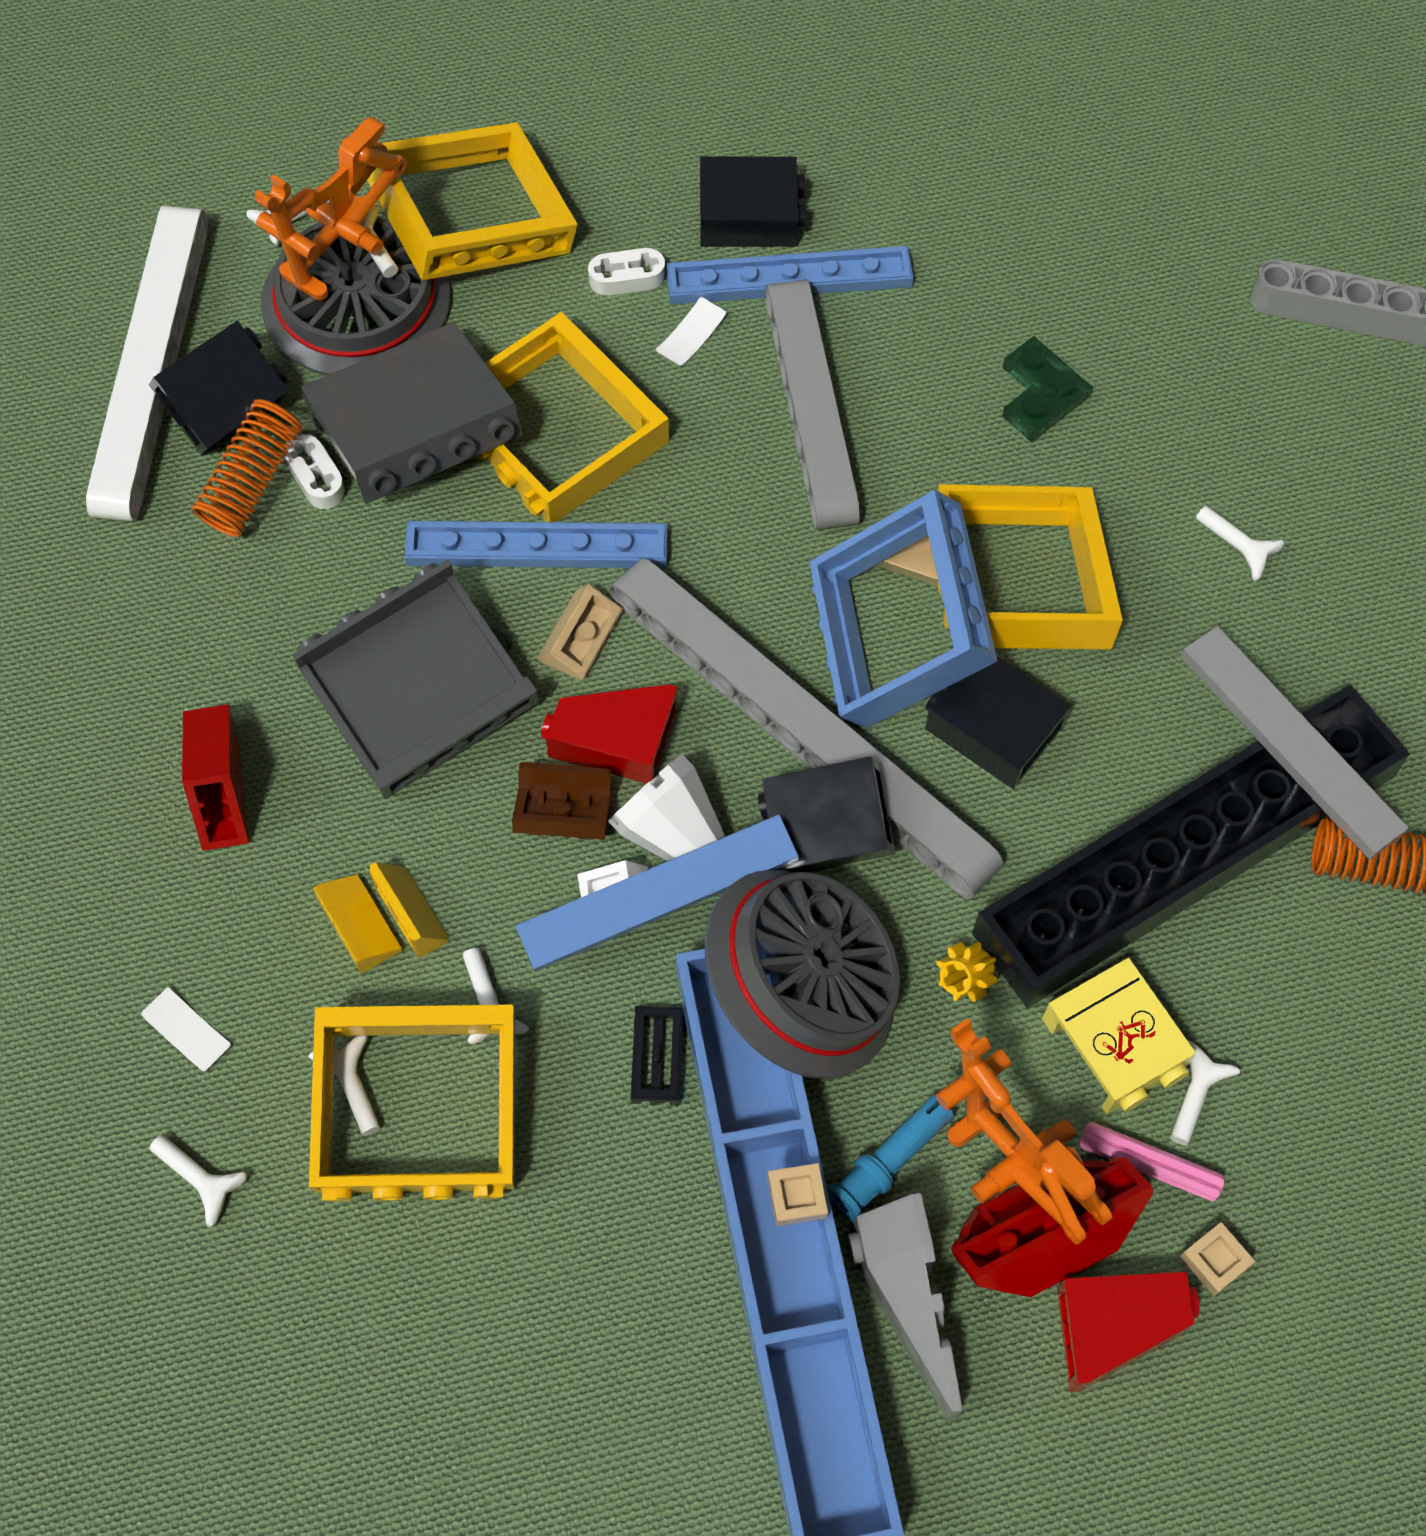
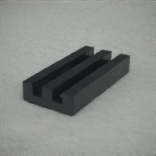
M635 1006L631 1104H641V1101H647L652 1105H660V1102H670V1105H679L683 1008ZM645 1018H654L651 1089H641ZM664 1018L673 1019L670 1090H661Z

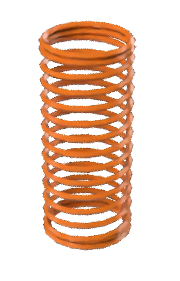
M263 399L253 401L250 407L251 412L246 413L247 420H243L241 422L242 428L236 430L237 436L232 437V445H227L228 453L222 454L223 461L217 463L218 469L213 470L212 478H208L209 486L203 487L204 494L198 495V501L194 502V506H192L194 514L203 522L233 537L242 536L246 529L242 521L249 522L251 520L247 513H255L252 505H260L257 497H264L265 494L262 489H268L270 486L267 481L274 480L271 472L276 473L279 471L276 464H283L284 461L281 456H288L286 448L293 447L290 440H297V435H300L303 430L302 424L294 415L277 404ZM261 408H265L276 413L277 415L281 416L286 421H288L294 427H290L284 424L283 422L273 418L272 416L265 413ZM250 415H253L258 421L250 420ZM245 423H249L253 429L246 428ZM257 426L263 427L273 432L274 434L278 435L283 440H285L288 444L282 443L272 438L268 434L264 433ZM244 431L248 437L241 436L240 432ZM252 434H255L268 440L269 442L273 443L278 448H280L283 452L277 451L267 446ZM238 439V440H240L245 446L238 445V444H236L235 441ZM249 443H252L266 450L267 452L275 456L278 460L272 459L264 455L263 453L252 447ZM231 448H235L240 454L232 453ZM244 451H247L261 458L262 460L270 464L273 468L265 466L262 463L256 461L248 454H246ZM226 456H230L236 463L227 461ZM239 459L254 465L255 467L265 472L268 476H265L253 470L252 468L245 465ZM225 464L231 471L222 469L221 465ZM235 468H238L246 473H249L250 475L261 481L263 484H260L248 478ZM216 473H221L228 480L218 478ZM232 477H235L247 483L248 485L256 489L258 492H255L243 486L242 484L234 480ZM216 481L224 489L213 486L211 482ZM227 485L232 486V487H234V488L240 490L241 492L245 493L246 495H248V496H249L250 498H252L253 500H250V499H248V498H246V497H244V496L238 494L237 492H235L234 490H232L231 488H229ZM207 489H211L219 497L208 494ZM222 493H224V494H226V495H228V496H230V497H232V498L238 500L239 502L243 503V504H244L245 506H247L248 508H245V507H243V506H241V505H239V504L233 502L232 500H230L229 498H227V497H226L225 495H223ZM202 497L208 498L214 505L203 502ZM220 503H223V504L229 506L230 508H232V509H234L235 511L239 512V513H240L241 515H243L244 517H242V516H240V515H238V514H236V513L230 511L229 509H227V508H225L224 506H222ZM207 513L212 514L214 517H216V518L219 519L220 521L224 522L225 524H223V523L219 522L218 520L214 519L213 517H211V516L208 515Z
M1324 817L1320 821L1312 849L1311 869L1314 875L1323 876L1328 870L1329 877L1333 878L1338 871L1339 878L1343 880L1349 872L1351 882H1354L1359 875L1360 882L1364 884L1370 876L1372 886H1375L1380 880L1381 886L1385 888L1391 881L1393 890H1396L1401 884L1403 891L1406 892L1412 885V890L1415 894L1420 892L1422 888L1424 895H1426V839L1423 834L1414 836L1412 832H1408L1401 837L1397 850L1396 841L1387 847L1386 850H1383L1380 853L1378 870L1374 879L1377 856L1368 860L1364 876L1366 856L1359 849L1354 872L1358 847L1355 844L1353 846V842L1347 835L1343 843V831L1338 827L1336 832L1335 822L1331 818ZM1411 836L1412 841L1407 850L1406 839ZM1421 838L1422 844L1417 853V840ZM1337 843H1338L1337 855H1336V860H1335V864H1334V868H1333L1334 855H1335V850H1336V846H1337ZM1347 846H1348V855H1347L1346 865H1345L1344 872H1343L1344 858H1345V854H1346V850H1347ZM1390 849H1391L1390 866H1389V871H1388L1387 878H1386V881H1385L1386 864H1387L1388 855H1389V852H1390ZM1402 850L1400 871L1395 884L1397 863ZM1413 850L1412 866L1406 885L1407 867ZM1423 853L1422 872L1416 888L1417 871Z

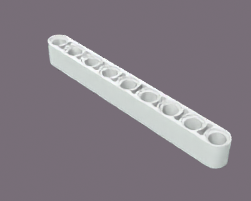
M174 206L160 207L88 485L86 505L88 515L91 518L136 521L139 516L165 406L150 388L149 383L154 376L177 361L207 237V215L204 209Z

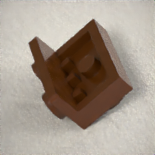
M521 762L518 770L519 789L512 817V833L605 840L611 806V770L607 768Z

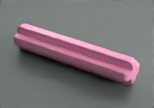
M1089 1122L1082 1133L1080 1147L1083 1150L1108 1160L1116 1157H1126L1140 1173L1209 1201H1216L1223 1190L1225 1177L1221 1173L1094 1122Z

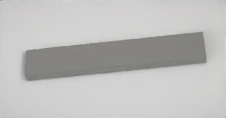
M1218 626L1183 649L1180 656L1182 660L1369 860L1405 835L1409 827Z

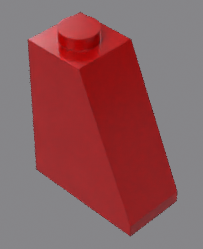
M668 684L560 698L554 714L548 712L542 726L541 739L546 740L548 757L582 767L607 768L611 770L612 775L646 784L649 781L651 782L655 778L677 712L678 687Z
M229 704L183 711L182 783L202 851L249 843L239 741Z
M1187 1272L1065 1278L1057 1289L1070 1393L1083 1391L1183 1335L1195 1324L1194 1318L1199 1317V1298L1196 1288L1189 1287Z

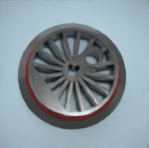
M377 217L374 223V231L379 239L383 241L387 252L389 253L394 247L398 248L389 253L398 267L396 275L385 278L370 253L363 248L356 247L352 261L348 241L340 237L334 242L340 241L344 263L329 246L322 253L325 260L318 258L308 268L311 275L326 284L329 292L324 300H315L281 277L279 266L283 262L288 261L283 250L269 272L263 287L261 297L262 317L270 338L285 356L310 371L329 375L443 327L450 307V288L447 276L422 281L413 264H407L411 260L390 221ZM318 222L306 228L300 234L312 240L324 226ZM421 280L420 284L411 283L412 281ZM316 314L308 324L304 322L305 319ZM337 315L333 331H324L327 325ZM350 316L356 318L359 333H346ZM364 318L373 319L379 327L367 331Z
M783 870L758 871L737 880L722 893L713 906L708 919L705 934V958L715 996L723 1012L741 1037L759 1054L775 1065L792 1073L810 1078L828 1079L846 1076L868 1064L877 1055L888 1036L900 986L899 967L894 947L884 926L872 909L858 895L841 883L826 876L807 872L794 873ZM845 922L851 931L841 937V926ZM856 938L863 947L862 949L841 951L842 948ZM757 951L777 958L759 959ZM869 963L871 968L859 964ZM781 973L783 980L772 987L765 974ZM788 988L794 991L792 998L779 995Z

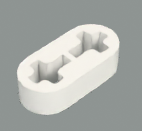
M640 248L597 255L591 259L588 265L589 285L593 291L600 295H617L655 289L665 279V259L659 251L652 248ZM643 266H649L651 272H644ZM609 271L612 277L604 278L602 272Z
M307 434L297 435V440H290L293 447L286 448L288 456H285L289 471L307 500L314 507L329 509L337 506L345 495L340 472L316 437ZM305 452L308 456L312 457L313 464L308 466L301 456L298 457V454ZM321 477L328 487L331 486V489L324 492L322 488H318L316 479Z

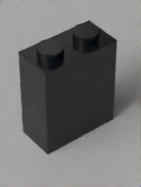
M700 156V247H797L798 230H805L806 206L798 205V198H804L805 174L797 173V157Z
M238 320L158 373L149 383L150 388L201 455L241 428V422L247 420L246 413L251 412L250 407L254 400L263 399L275 404L289 392L285 386L288 381L283 371L274 362L268 363L260 352L262 345L258 337L249 327L243 328ZM250 415L249 418L250 420H252L255 417L253 415Z
M997 656V662L930 697L925 706V709L929 712L925 729L1014 790L1064 728L1071 705Z
M872 757L762 779L764 792L758 794L761 816L763 820H767L780 815L799 856L798 861L777 870L794 873L808 872L895 855L880 764Z

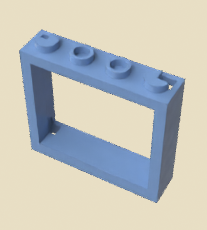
M935 489L809 561L814 584L812 590L817 599L820 615L819 627L824 635L827 651L826 663L832 676L835 692L834 703L837 704L839 717L868 728L997 662L962 506L959 502ZM929 536L954 649L871 691L849 580L922 538Z

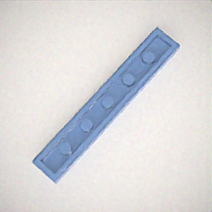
M908 246L666 263L670 305L696 303L701 297L709 302L766 298V284L804 279L809 281L812 294L908 288L913 285V272Z
M407 521L404 558L406 566H427L432 563L440 565L449 560L452 566L563 568H631L640 559L645 558L658 568L666 569L667 523Z
M776 815L515 925L533 970L536 972L718 895L746 875L758 871L777 870L798 861L799 856L780 815Z

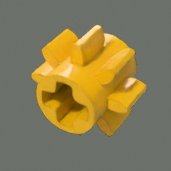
M959 942L948 948L949 956L936 962V965L941 968L940 982L938 984L943 986L947 992L953 994L954 1001H958L968 995L972 1002H976L987 996V988L998 983V979L993 975L996 959L982 950L981 943L979 942L967 949L962 942Z

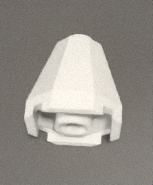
M683 754L679 755L659 772L660 775L656 776L651 782L649 781L608 821L621 836L667 861L725 837L695 767Z

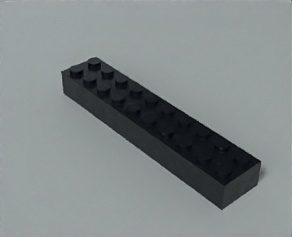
M1351 684L1302 714L1373 790L1393 779L1410 755L1407 749ZM1257 741L980 911L972 935L981 943V947L991 957H995V966L1028 1009L1317 827L1324 817H1330L1266 748Z

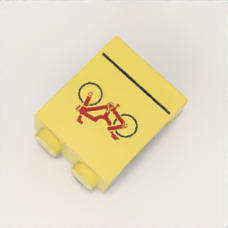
M1129 957L1051 1001L1042 1017L1052 1035L1061 1029L1065 1031L1108 1094L1102 1105L1107 1115L1120 1107L1124 1112L1131 1111L1149 1098L1148 1090L1160 1083L1167 1089L1184 1079L1189 1074L1186 1068L1196 1054Z

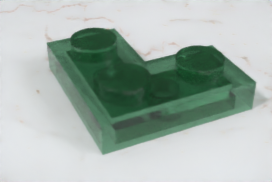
M1035 336L1004 358L1002 368L1027 390L1004 407L1002 417L1031 443L1091 396L1093 387Z

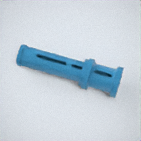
M931 1095L872 1155L865 1154L864 1156H859L854 1161L855 1168L838 1185L830 1184L827 1187L830 1203L844 1218L855 1223L856 1217L862 1214L861 1211L879 1193L886 1194L891 1189L893 1184L892 1177L948 1122L954 1119L951 1109L946 1111L940 1104L936 1105L938 1101L935 1095Z

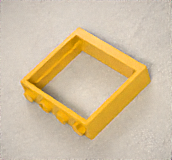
M518 122L382 143L387 147V153L392 155L399 154L407 159L408 166L402 176L507 159L541 217L432 237L400 177H395L378 201L422 281L570 254L578 224ZM376 168L367 179L370 187L374 185L384 169Z
M562 312L485 362V364L503 388L506 389L559 353L636 432L551 492L528 471L504 444L477 456L480 460L487 459L494 466L500 481L507 488L513 486L521 494L522 501L529 512L534 516L540 514L546 522H557L669 443V418Z
M939 484L938 492L961 504L966 524L1068 526L1086 613L986 612L994 648H1113L1123 619L1092 487ZM938 581V592L939 595H942ZM944 607V627L946 630H949V625Z
M514 1005L315 1007L309 1188L314 1193H322V1200L328 1202L351 1201L352 1193L373 1192L372 1199L377 1201L402 1200L403 1192H423V1199L448 1200L453 1199V1191H473V1198L499 1199L503 1198V1190H515ZM500 1034L499 1172L331 1175L335 1036Z

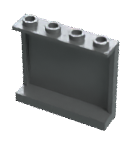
M455 322L300 387L311 420L316 428L322 427L356 479L365 504L523 436L515 402Z
M449 560L440 565L432 563L425 566L414 576L415 580L400 589L397 586L387 589L377 597L376 604L363 612L355 610L346 614L338 621V627L323 636L321 634L310 636L298 646L299 651L292 654L298 669L384 799H387L538 704L536 688L528 677L524 678L454 576Z

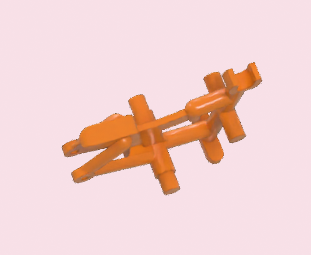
M373 117L365 119L349 137L342 140L338 150L339 170L316 189H302L288 199L291 194L290 184L273 174L270 177L272 189L269 194L266 195L259 189L255 192V201L271 213L262 212L256 220V225L281 241L288 260L279 266L281 277L315 300H324L329 292L326 284L311 275L308 268L337 238L342 237L356 247L363 248L373 255H377L383 247V241L371 234V231L361 225V222L394 178L404 174L408 161L399 154L392 155L387 153V147L377 142L385 131V124ZM376 168L384 169L368 193L363 197H357L358 191ZM303 211L307 212L309 217L324 226L312 240L297 232L291 219Z
M966 1018L950 1030L953 1042L961 1050L963 1075L935 1095L939 1104L946 1111L965 1099L966 1116L948 1130V1141L952 1146L961 1147L981 1132H984L1006 1156L1005 1159L985 1173V1177L972 1185L970 1190L974 1197L983 1204L996 1193H1002L1014 1183H1017L1062 1226L1068 1238L1078 1245L1086 1239V1234L1063 1188L1101 1225L1110 1221L1112 1214L1106 1204L1100 1200L1095 1189L1094 1178L1086 1170L1076 1149L1063 1145L1077 1134L1076 1130L1066 1118L1050 1129H1044L1037 1135L1030 1130L1010 1104L1011 1095L997 1077L998 1074L1011 1066L1010 1059L1001 1049L983 1059L982 1055L991 1049L990 1042L985 1036L978 1039L972 1029V1022L969 1018ZM985 1095H986V1096L988 1097V1099H989V1100L986 1101V1102H985ZM1002 1117L1005 1118V1120L1008 1122L1011 1128L1020 1137V1141L1008 1130V1128L999 1119H1001ZM1047 1189H1048V1191H1049L1051 1197L1045 1192Z

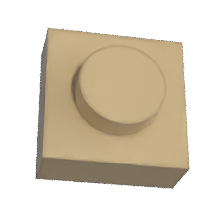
M819 1163L768 1171L767 1180L776 1227L827 1219L828 1209Z
M1222 1222L1180 1256L1213 1296H1216L1256 1262Z

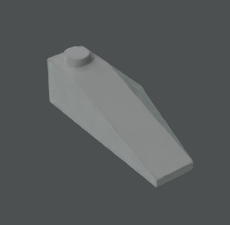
M916 1193L857 1216L853 1228L854 1233L847 1234V1242L852 1263H861L865 1281L945 1419L949 1421L957 1419L963 1409L952 1348L948 1337L940 1338L938 1328L944 1327L943 1311L945 1310L942 1293L938 1292L936 1285H929L928 1276H932V1262L936 1260L921 1193Z

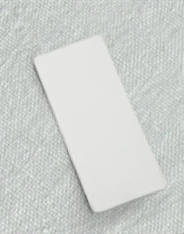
M703 297L699 298L683 321L656 348V351L680 366L683 365L716 329L726 315V311Z
M166 988L141 1013L143 1018L202 1071H206L231 1046L228 1040L202 1019L170 988Z

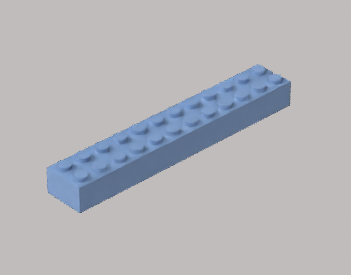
M705 949L676 954V977L789 1536H904L802 1076L787 1071L763 1057L733 1027L723 1012L712 988L707 971ZM757 951L759 959L776 958ZM779 973L765 974L772 987L781 981ZM819 1163L828 1209L827 1219L776 1227L767 1180L768 1171Z

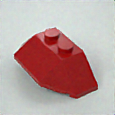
M1126 1157L1111 1158L1110 1162L1082 1161L1086 1170L1094 1178L1097 1194L1110 1210L1112 1219L1106 1224L1101 1225L1063 1188L1086 1234V1239L1078 1245L1073 1243L1065 1234L1062 1226L1018 1185L973 1209L961 1230L959 1238L951 1246L952 1254L978 1287L1031 1298L1063 1281L1065 1278L1117 1252L1154 1193L1152 1185ZM1047 1189L1045 1192L1051 1197V1195H1050V1193H1049V1191H1048V1189Z

